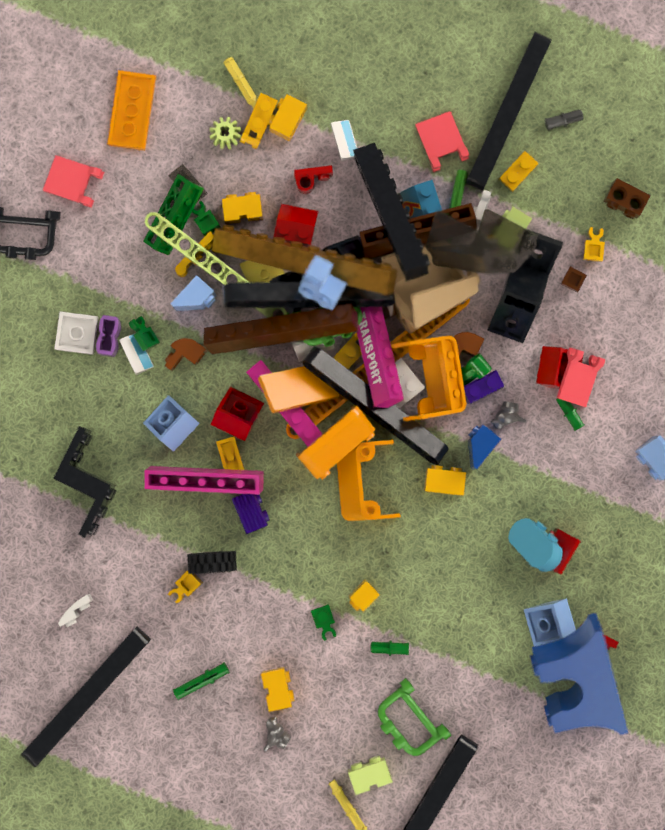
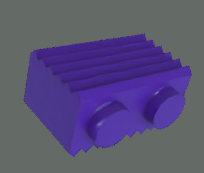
M497 370L464 386L468 404L471 405L504 387Z
M242 494L232 498L246 534L268 526L267 521H270L267 511H262L260 504L263 502L260 494Z

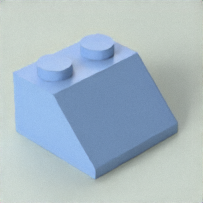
M196 275L173 300L171 305L176 311L204 310L206 307L210 308L215 303L216 294L213 289Z
M168 395L143 424L174 452L189 434L194 431L199 422Z
M661 435L652 436L635 450L638 454L636 458L642 465L646 464L650 470L648 472L655 480H664L665 440Z
M567 599L551 601L524 609L534 646L557 641L576 631Z

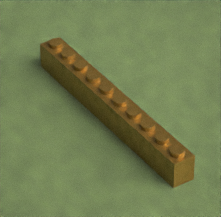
M223 225L222 228L215 229L212 252L304 275L317 255L334 264L330 274L347 283L348 286L384 295L394 293L398 269L391 268V264L380 263L378 265L374 264L371 259L358 260L355 259L356 256L350 254L341 256L337 255L338 252L334 250H326L325 252L321 251L320 247L317 246L304 247L302 246L303 243L292 241L288 243L285 242L284 238L279 237L271 239L268 238L267 234L257 233L255 235L251 234V231L247 229H240L238 231L234 230V226Z

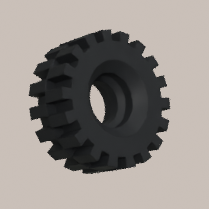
M236 551L187 554L188 574L237 571Z

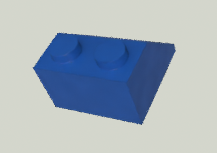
M484 424L479 427L475 426L468 434L470 436L468 440L470 468L473 470L479 468L501 440Z

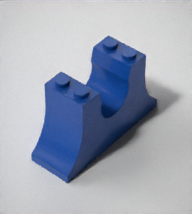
M596 613L589 614L585 622L570 635L554 642L532 647L533 655H530L535 676L539 675L541 683L556 682L561 679L575 681V684L570 689L555 692L545 697L547 705H544L549 727L553 726L555 733L581 727L608 728L620 735L628 733L605 639Z

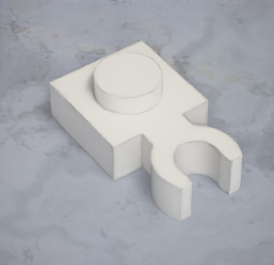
M486 190L482 194L478 207L474 206L477 226L480 227L491 199V192Z

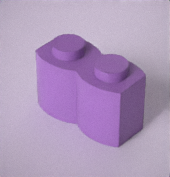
M103 315L99 323L100 336L96 343L97 353L101 356L115 357L119 348L117 338L121 332V321L117 317Z

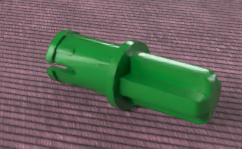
M556 398L557 403L565 414L563 416L567 417L574 431L585 426L576 412L577 408H574L571 402Z
M392 640L389 642H371L370 651L371 653L389 654V656L391 654L409 655V643H393Z

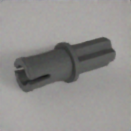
M575 110L565 114L561 112V115L545 118L546 128L549 131L550 129L561 126L567 127L568 124L582 121L583 113L581 110Z

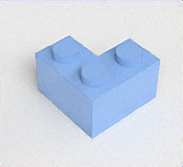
M316 255L303 277L298 292L304 297L318 302L322 307L333 310L347 283L330 274L334 264Z

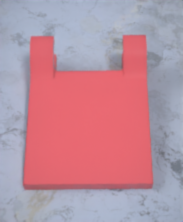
M451 111L415 124L433 172L441 170L438 158L458 151L462 162L469 159V152L463 143Z
M55 155L43 191L92 208L94 200L84 196L90 176L102 180L105 172L99 168Z
M569 347L567 351L568 364L557 398L586 407L597 372L603 367L605 359L591 355L589 357V365L579 362L583 357L584 351Z

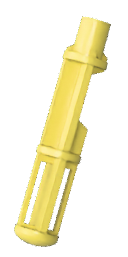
M227 58L224 61V65L247 103L254 109L258 99L234 58Z
M335 779L329 782L332 794L335 795L346 812L345 815L349 817L356 830H367V826L360 819L356 808H353L342 791V786L340 787Z

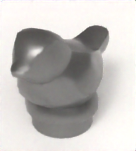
M503 401L501 410L497 412L496 418L491 421L494 428L501 429L517 421L526 423V419L520 417L517 413L519 410L518 403Z
M276 716L269 718L266 722L268 742L263 750L267 751L274 745L284 750L292 736L287 731H284L283 726L278 723Z

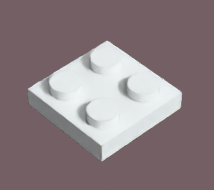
M60 312L54 349L94 355L99 317Z

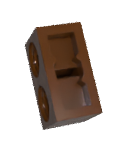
M616 178L603 202L607 203L606 206L610 209H619L624 212V216L630 219H637L643 212L651 195ZM613 192H619L622 199H615ZM630 201H636L639 205L638 209L632 208Z

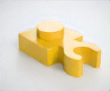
M590 227L588 230V236L591 239L585 240L583 260L603 261L605 242L600 241L604 233L603 228L599 229V235L593 234V227Z
M187 570L175 582L178 588L170 590L168 595L171 596L173 593H177L178 599L175 603H179L183 600L184 593L189 597L203 582L196 574H188Z

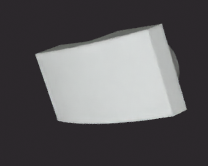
M88 594L75 602L61 617L58 623L59 626L65 624L66 627H69L76 623V618L80 616L77 609L79 608L82 611L90 607L89 602L93 601L91 595Z

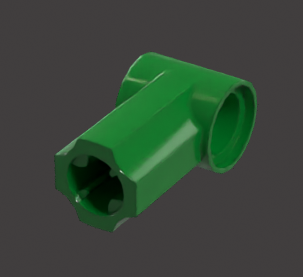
M480 353L461 367L464 386L476 378L481 379L492 370V367Z

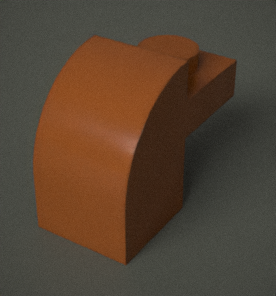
M461 332L454 336L457 341L459 356L461 352H464L474 357L478 354L484 338L471 332Z
M189 338L178 339L170 345L176 351L175 353L171 352L167 356L165 366L173 372L183 357L197 365L206 354L207 349L195 340Z

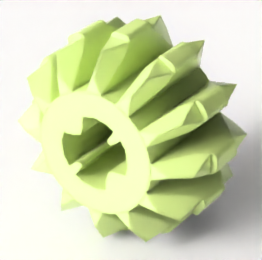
M222 117L219 118L220 123L214 121L213 125L216 128L211 127L209 129L213 133L209 137L211 140H214V146L220 144V149L222 150L225 145H227L228 149H231L230 143L237 146L238 142L236 139H241L239 134L241 127H236L237 121L231 122L230 117H227L226 122H224ZM225 130L226 132L228 130L229 135L223 136L222 131Z

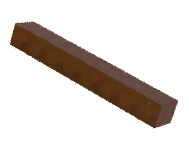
M352 304L335 306L333 310L322 308L204 328V346L214 355L358 332V313Z

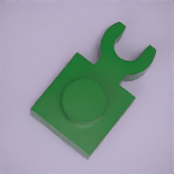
M199 201L201 205L200 210L193 209L192 213L198 216L194 221L205 237L209 232L212 233L221 226L211 210L206 212V206L202 201Z
M142 316L138 317L136 321L132 319L129 322L130 328L136 331L133 336L143 351L160 343L152 328H146L145 320Z
M329 604L311 610L316 628L322 627L323 629L322 639L324 641L327 640L325 633L328 631L332 632L333 637H336V631L330 627V624L335 623Z

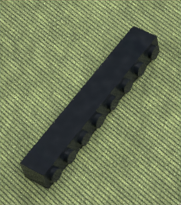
M375 142L354 149L355 163L406 282L429 274L428 266L430 261L428 255H424L422 252L424 250L421 239H417L415 236L417 234L416 228L408 220L410 215L407 208L403 209L402 196L400 193H396L395 189H397L394 178L390 179L389 166L382 161L384 160L382 150L377 149Z

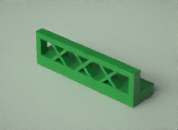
M177 174L158 214L166 217V220L182 231L204 188ZM183 181L185 184L182 190L179 191V186ZM172 200H174L175 203L173 207L170 208V203ZM155 217L151 225L152 227H155L159 224V219L157 217ZM166 228L164 236L171 239L175 236V231L172 228ZM149 230L143 242L158 252L170 255L173 247L159 236H157L154 243L151 242L155 233Z

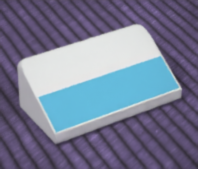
M349 120L332 122L331 128L341 162L354 158L353 150L357 149Z
M134 334L119 339L135 374L138 375L153 368L154 365L147 351L141 349L133 336Z

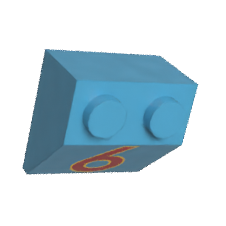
M433 180L414 185L399 192L403 199V209L407 208L410 218L442 210Z

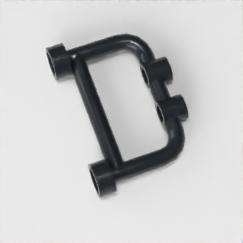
M0 207V223L48 227L45 248L37 249L0 245V253L6 254L5 258L17 259V255H25L24 259L36 260V256H46L53 250L56 220H60L61 212L45 211V219L3 215L4 208Z

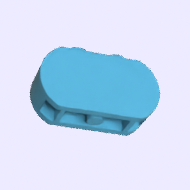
M520 519L510 529L509 542L532 567L542 572L555 569L561 562L563 554L562 548L557 544L559 540L553 534H548L545 531L547 528L540 521L536 523L531 519Z

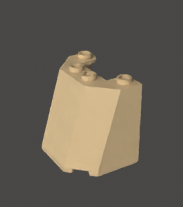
M446 239L423 245L424 250L422 252L424 255H428L430 261L428 266L429 274L407 282L394 253L381 258L382 263L391 264V268L398 269L394 289V306L397 313L395 316L409 334L468 300L478 292V283H480L478 273L470 269L467 271V277H465L463 271L454 264L453 255L455 254V249Z

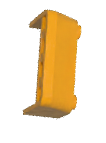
M448 335L391 344L392 348L407 346L409 356L413 360L422 359L428 397L420 399L417 404L418 415L403 417V421L459 413L465 409L466 397L457 341L453 336Z
M353 405L350 407L352 410L300 454H295L316 479L321 478L323 480L331 473L329 469L363 440L367 442L375 435L373 433L375 431L374 426L358 406Z
M394 440L362 442L337 463L341 514L345 520L362 521L401 517L400 513L381 515L379 504L372 500L364 501L361 462L373 459L375 446L393 445Z

